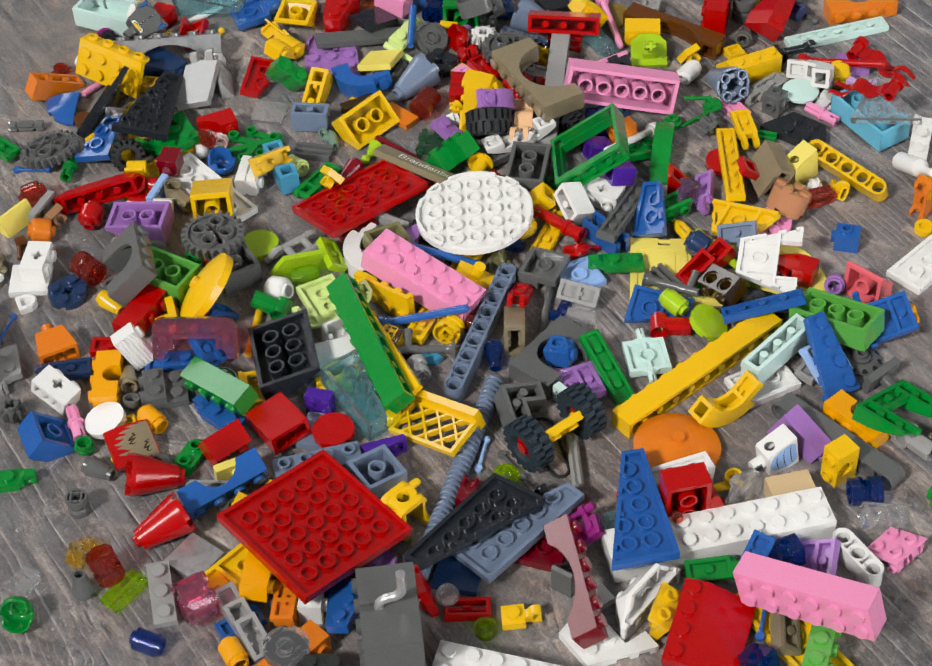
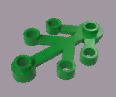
M248 126L246 128V135L249 138L240 136L236 130L228 132L230 142L241 143V145L228 148L231 150V154L246 151L245 153L238 154L239 164L243 155L252 156L256 153V156L263 154V148H259L262 147V144L278 139L282 143L284 141L282 134L277 132L270 134L259 132L255 126ZM256 137V138H259V139H261V140H253V139H250V138Z

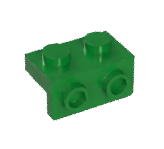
M679 190L664 196L666 223L671 222L680 215L688 214L693 203L692 198L685 199Z

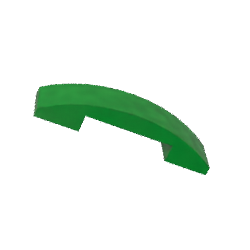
M656 122L648 182L659 180L663 185L668 183V165L670 164L675 123Z

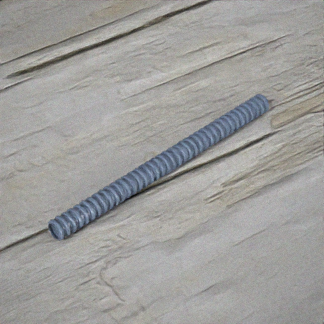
M489 375L485 379L474 408L480 411L486 425L482 430L476 428L455 455L422 538L456 508V495L464 475L467 477L469 475L491 419L490 417L496 406L493 397L500 385L504 384L503 380L498 376ZM433 565L421 571L426 581Z

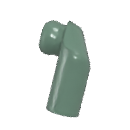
M326 128L318 130V136H320L321 140L334 146V150L339 148L338 137L334 131L327 130Z

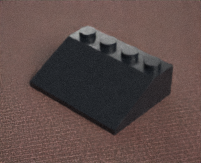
M307 309L248 328L258 385L265 400L279 392L288 397L321 371Z

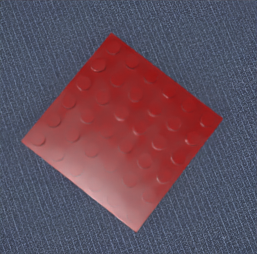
M324 449L217 514V521L304 604H307L354 573L355 569L363 567L412 534V527L385 505Z

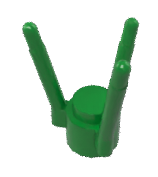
M711 95L684 96L683 99L705 100L702 105L704 113L681 124L680 128L699 120L702 116L709 115L710 112H720L722 109L720 99L712 98Z

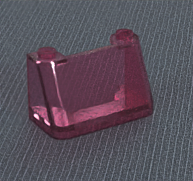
M228 316L160 317L152 325L153 360H164L166 352L174 349L181 339H215L216 349H222L226 353L227 359H237L243 347L242 332L235 320Z

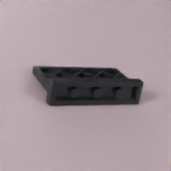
M124 65L112 85H107L77 130V135L85 139L92 134L106 116V107H116L124 95V93L119 91V88L129 70L128 67Z

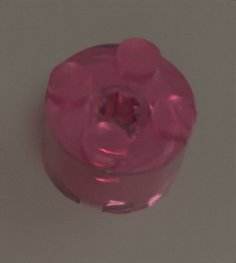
M204 571L195 572L171 584L173 595L178 594L176 604L186 623H190V627L219 612L217 605L219 603L218 596L214 590L210 591L207 585L209 581Z

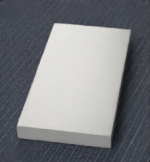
M932 234L886 272L887 277L917 295H920L932 285Z

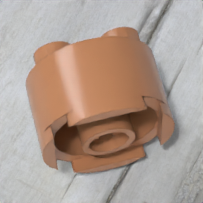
M778 177L766 201V206L771 210L778 209L780 215L798 220L803 217L812 194L805 190V185L799 182L794 184L788 183L786 179Z

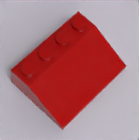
M686 577L661 658L662 666H741L756 607H749L741 603L740 596L710 582Z

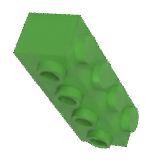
M812 625L801 666H834V663H831V659L837 657L839 644L836 643V639H841L842 633L823 626Z

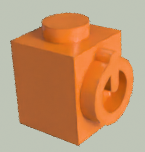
M630 115L625 117L627 137L638 133L637 123ZM611 125L605 130L611 142L616 143L614 128Z

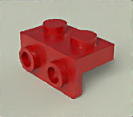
M185 16L181 20L178 32H180V35H187L188 31H198V34L205 33V30L208 29L209 21L205 17L191 23ZM183 46L186 51L189 50V49H191V48H188V47Z

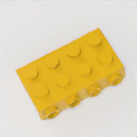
M88 33L80 38L75 73L107 86L109 84L111 86L125 65L129 70L119 91L136 99L140 97L144 67L150 58L142 52H135L127 46L118 45L110 39L101 38L96 33Z

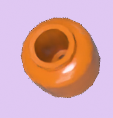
M33 218L31 222H28L27 237L31 241L50 242L51 237H55L56 226H52L50 219Z

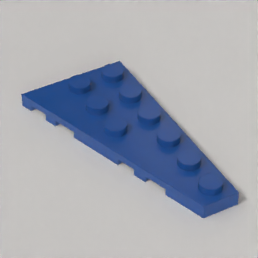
M644 448L622 452L611 571L680 559V551Z

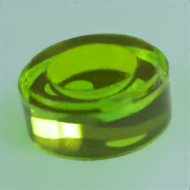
M481 617L474 623V634L479 640L490 641L496 637L498 629L497 623L493 618Z

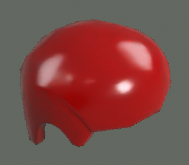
M452 24L447 31V35L451 39L448 45L452 48V51L457 52V47L468 46L470 33L466 27Z

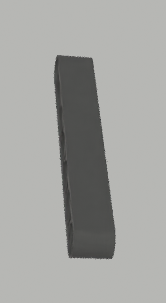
M786 393L771 406L774 416L777 419H781L798 404L831 441L846 434L860 447L856 472L883 490H892L905 478V470L900 464L794 394Z

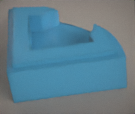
M419 353L425 356L427 366L443 362V356L439 353Z

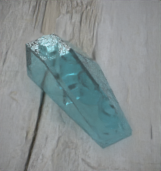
M172 0V3L176 6L178 16L240 12L245 1Z

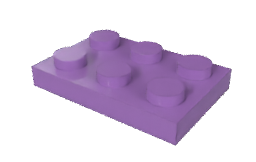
M357 50L304 56L306 70L309 74L311 67L329 69L332 74V67L348 63L350 70L354 74L360 75V71L357 68L359 64Z

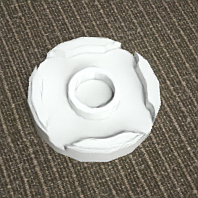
M117 402L101 403L87 414L84 427L91 437L104 439V432L125 424V411Z

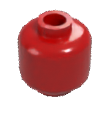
M97 201L83 203L78 214V222L86 230L100 228L103 224L105 209Z

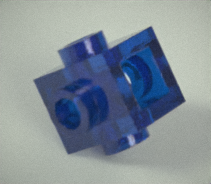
M795 533L776 539L768 556L769 558L798 566L806 564L805 547Z

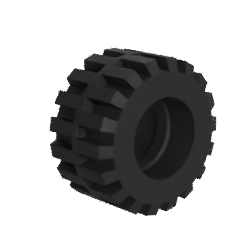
M483 107L472 109L465 113L466 130L469 131L474 139H483L493 134H498L501 138L509 135L510 127H513L512 110L506 107Z

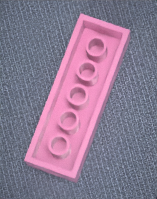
M569 58L564 85L575 83L584 92V103L608 106L614 103L617 108L669 115L673 114L680 79L678 72Z
M387 228L363 251L361 268L380 280L389 283L393 288L398 287L402 289L404 294H413L414 301L428 310L467 304L469 306L468 312L455 314L464 324L476 313L485 297V288Z
M747 551L744 552L733 571L741 603L749 607L761 608L770 613L782 614L794 620L799 619L809 622L814 626H823L839 633L844 632L854 635L859 639L876 641L887 620L879 587Z

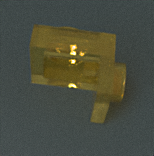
M91 537L70 542L65 562L75 570L84 569L86 560L102 556L105 547Z

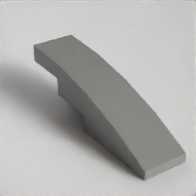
M233 581L211 591L218 607L253 661L256 663L264 659V649L270 638L255 612L251 611L243 596L239 598V591Z

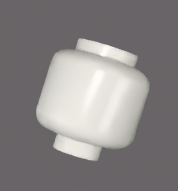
M281 276L269 277L263 287L264 293L275 298L284 296L290 299L294 293V287L290 279Z

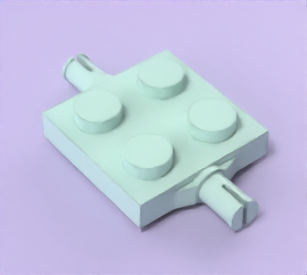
M638 328L635 330L637 339L622 342L630 378L648 376L649 383H653L657 380V374L668 373L672 370L664 338L645 337L644 329L640 328L639 330Z

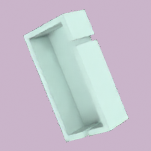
M79 0L72 8L75 24L99 31L101 28H110L115 36L124 37L123 32L128 29L126 14L130 4L136 0H106V3L105 0Z

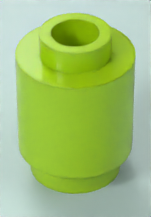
M666 288L658 298L661 306L675 317L684 316L689 310V301L674 289Z

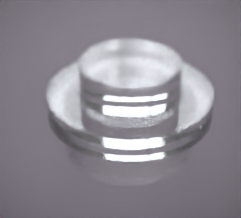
M442 584L436 591V600L443 606L454 605L459 599V591L453 584Z

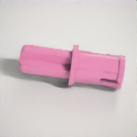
M812 102L805 105L804 111L817 117L818 121L823 120L833 127H836V123L840 122L841 117L828 111L826 107L822 108Z
M75 404L66 406L67 425L72 431L75 442L77 437L87 436L83 426L84 419L80 416L78 407Z

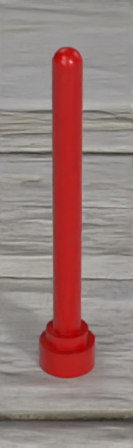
M800 53L798 56V60L810 59L829 64L833 61L841 60L843 63H847L849 67L885 68L887 65L885 61L811 58L807 54Z

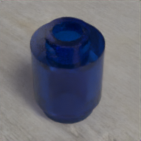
M139 627L131 633L129 644H131V649L151 657H160L165 649L166 639L159 633Z

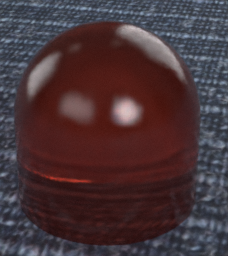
M679 510L671 513L674 523L679 524L683 521L684 517Z

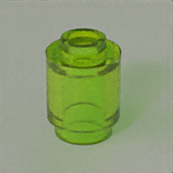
M311 264L292 268V273H289V279L295 287L320 278L318 267Z

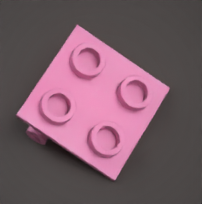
M890 527L867 548L879 560L888 562L887 569L891 574L899 573L904 568V565L907 566L918 554L923 552V543L927 538Z

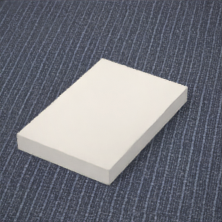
M784 364L763 382L764 386L752 399L755 404L750 409L801 388V382ZM741 371L724 378V384L729 390L740 379Z

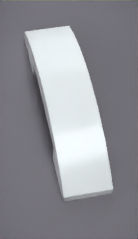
M540 116L532 119L533 127L532 130L528 131V140H524L522 129L515 132L513 140H509V135L500 138L498 134H493L480 139L487 153L511 152L513 141L535 143L550 133L556 127V122L554 119L544 122Z

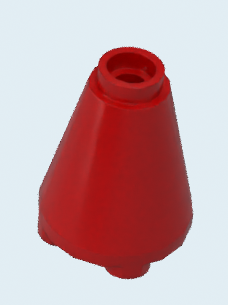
M128 453L125 469L124 496L135 497L184 486L185 468H179L178 465L139 453Z

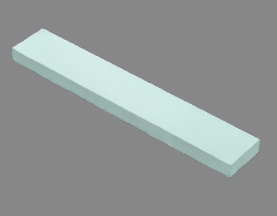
M882 16L787 36L784 37V44L786 47L802 45L804 42L812 39L816 42V45H811L810 47H818L854 39L859 36L889 31V25Z

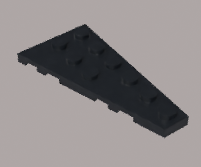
M164 71L155 81V84L149 87L146 93L141 95L129 107L128 112L122 114L119 121L112 124L111 131L167 141L183 74Z
M493 473L403 555L405 563L413 562V565L417 564L420 571L545 505V497Z

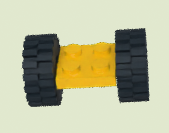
M577 382L557 394L556 403L558 405L556 406L560 410L559 415L563 417V420L545 431L542 425L539 426V422L536 419L533 420V417L527 414L520 416L504 427L503 435L506 436L504 440L508 443L507 448L511 450L512 457L517 459L516 462L519 465L521 464L524 470L527 469L529 473H535L551 463L555 458L552 442L561 438L567 432L574 431V434L578 437L580 436V439L587 440L606 428L607 416L604 415L606 413L605 408L601 407V400L598 401L596 393H592V389L589 386L586 388V384Z

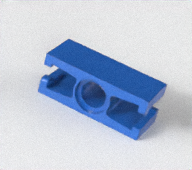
M598 211L593 213V223L590 222L588 217L582 220V227L587 228L586 237L596 245H599L606 253H620V247L624 249V252L630 251L631 236L625 231L621 233L614 244L596 237L597 230L606 220V217Z

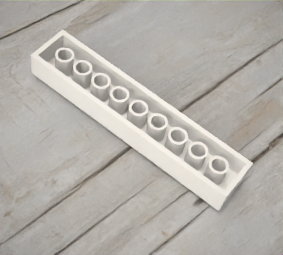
M821 486L668 517L680 551V559L659 563L676 566L682 570L684 569L683 562L685 560L723 555L740 558L754 529L776 539L771 551L798 546V541L832 538L837 520ZM615 528L604 530L605 535L601 537V548L613 584L632 580L634 576L638 577L644 569L653 565L649 564L611 571Z

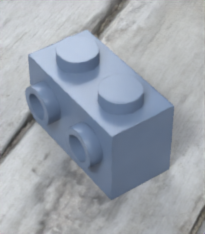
M293 102L290 111L292 131L318 132L320 128L329 130L331 124L330 105L326 103Z

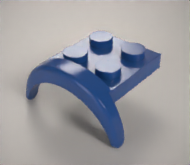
M905 290L867 303L885 309L884 331L870 345L871 349L878 348L880 343L919 330ZM857 291L853 292V300L861 302L859 293Z

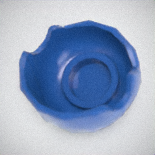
M215 147L209 151L207 158L208 167L218 175L229 174L235 169L236 157L233 158L231 150L228 148Z

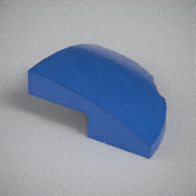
M80 92L63 93L47 99L46 108L49 116L52 114L54 120L59 124L74 126V116L78 113L77 108L81 100Z

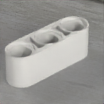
M847 528L836 529L833 532L832 538H837L841 541L838 557L840 563L858 582L880 587L884 573L882 562L851 530Z

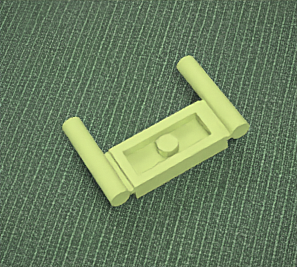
M416 17L415 29L417 28V26H418L419 24H421V23L424 22V21L420 20V19L417 18V17ZM409 19L389 37L388 42L384 43L383 48L386 50H404L407 47ZM403 52L404 55L401 59H405L410 63L413 57Z

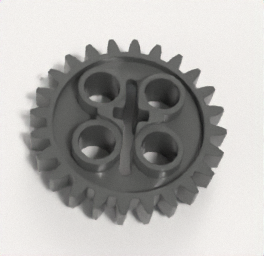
M501 29L500 33L494 31V35L489 34L482 43L483 59L490 63L492 59L491 51L509 45V41L512 44L528 38L530 34L523 35V31L517 33L516 29L514 32H511L510 29H507V32Z
M61 129L56 132L54 130L52 133L46 132L44 136L40 134L39 138H33V142H27L28 145L23 146L24 150L20 151L21 154L19 156L26 168L40 170L43 167L46 170L49 166L53 168L55 164L61 165V161H67L66 158L73 157L72 154L77 153V149L80 148V142L73 131L65 130L63 132Z
M214 210L211 211V214H207L205 211L204 216L196 214L197 219L190 218V223H185V228L181 229L182 233L180 236L185 252H190V256L196 254L197 259L204 256V260H207L209 257L213 259L220 253H226L231 256L230 251L237 252L236 247H242L241 242H245L246 236L244 223H241V218H236V214L230 216V212L222 214V210L218 214Z

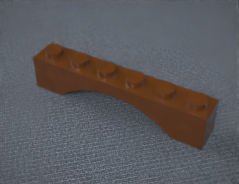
M635 2L623 12L624 28L625 18H660V33L676 36L691 46L697 43L701 48L698 54L714 61L721 55L722 48L726 46V35Z

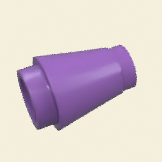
M839 272L832 273L824 282L825 290L835 295L840 294L845 287L843 277Z

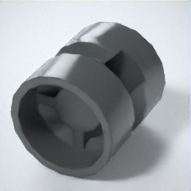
M733 0V21L738 24H744L749 12L755 7L756 0Z

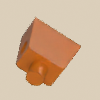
M47 323L41 327V332L35 334L41 365L53 361L81 358L76 341L63 325L53 327L52 324Z

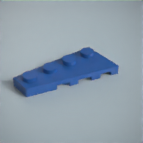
M824 311L805 318L803 322L809 346L813 349L814 365H817L819 377H817L819 386H822L824 393L822 396L823 403L841 389L846 393H851L861 388Z

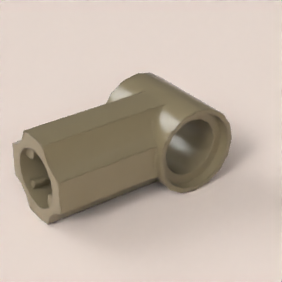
M174 178L166 180L164 182L165 198H174V204L182 212L187 214L192 212L190 195L181 187V182Z

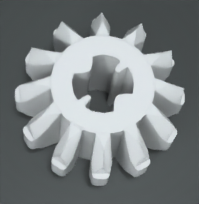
M482 24L480 27L475 26V29L470 31L469 42L470 44L475 43L477 51L480 52L482 51V43L485 37H488L489 34L494 35L496 30L494 27H490V25L483 26Z

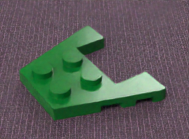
M182 110L173 115L171 124L173 126L170 128L167 141L153 139L146 142L139 137L134 138L136 139L135 141H139L144 147L145 153L149 152L155 157L160 155L163 146L182 148V152L200 142L198 134Z

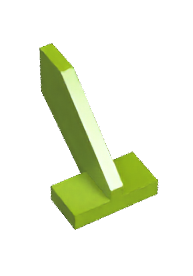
M320 236L316 241L318 250L282 256L269 273L271 276L291 279L326 268L342 274L348 268L336 241Z

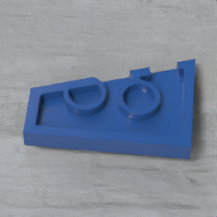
M659 180L642 183L631 234L634 238L667 236L663 183Z
M635 284L624 323L650 322V316L655 312H663L668 317L675 316L663 308L658 301L663 291ZM683 296L689 301V310L684 316L679 317H690L695 299Z

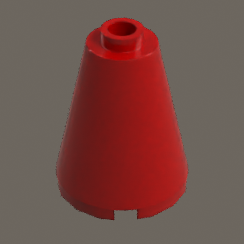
M174 492L169 494L133 530L135 535L132 536V539L138 548L143 546L146 550L197 530V527L193 524L192 519L181 502L176 498L177 496Z

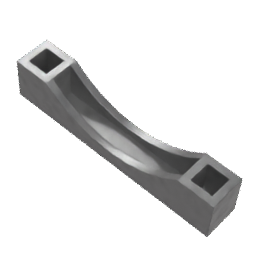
M215 29L205 30V33L198 34V31H188L187 35L173 32L169 33L170 36L162 37V34H152V38L136 35L134 39H127L124 36L116 37V40H114V43L118 45H124L129 47L130 50L142 53L158 46L180 45L198 51L203 56H205L206 49L211 48L214 49L213 53L222 54L220 33L215 32Z

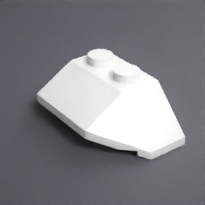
M655 563L644 569L638 577L634 576L627 589L618 593L615 598V614L619 636L624 642L648 618L660 585L666 582L675 588L680 583V568Z

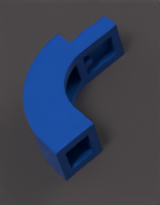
M348 63L331 68L337 89L347 97L357 98L394 87L389 69L372 75L360 76L350 70Z

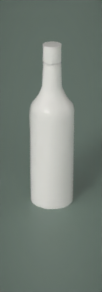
M899 152L893 157L892 164L896 170L917 177L918 174L932 177V168L929 167L926 160L905 152Z

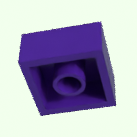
M308 386L304 395L307 414L309 411L322 414L335 412L334 391Z

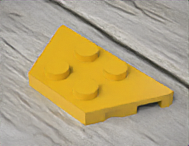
M713 199L714 212H712L713 222L711 224V231L713 236H717V225L755 220L758 222L759 235L779 220L781 215L779 211Z
M240 543L197 577V584L202 587L217 589L233 581L239 591V582L248 550Z

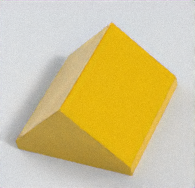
M282 0L274 22L284 25L315 28L317 1Z

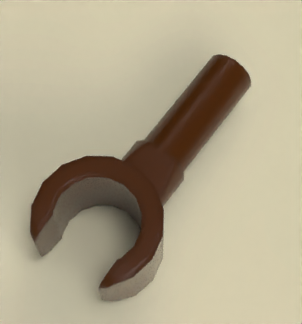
M24 235L14 238L18 261L22 260V247L27 246Z

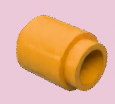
M144 405L137 412V421L147 419L153 433L161 434L166 430L168 426L166 416L153 405Z
M227 636L221 640L218 652L227 666L249 665V655L238 637Z

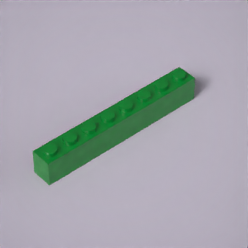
M343 272L326 286L330 294L328 298L335 305V312L344 323L342 326L351 337L350 343L356 348L358 352L357 357L366 368L364 371L373 382L372 388L379 395L381 406L385 410H391L398 414L413 402L416 397L356 279Z

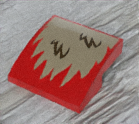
M147 419L128 423L103 433L117 472L126 469L128 453H139L152 458L161 454Z

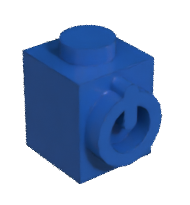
M562 335L550 336L543 349L546 365L569 368L578 357V349L575 347L574 339H568Z

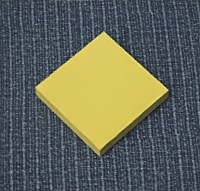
M403 50L370 51L357 65L358 71L391 70L404 55Z

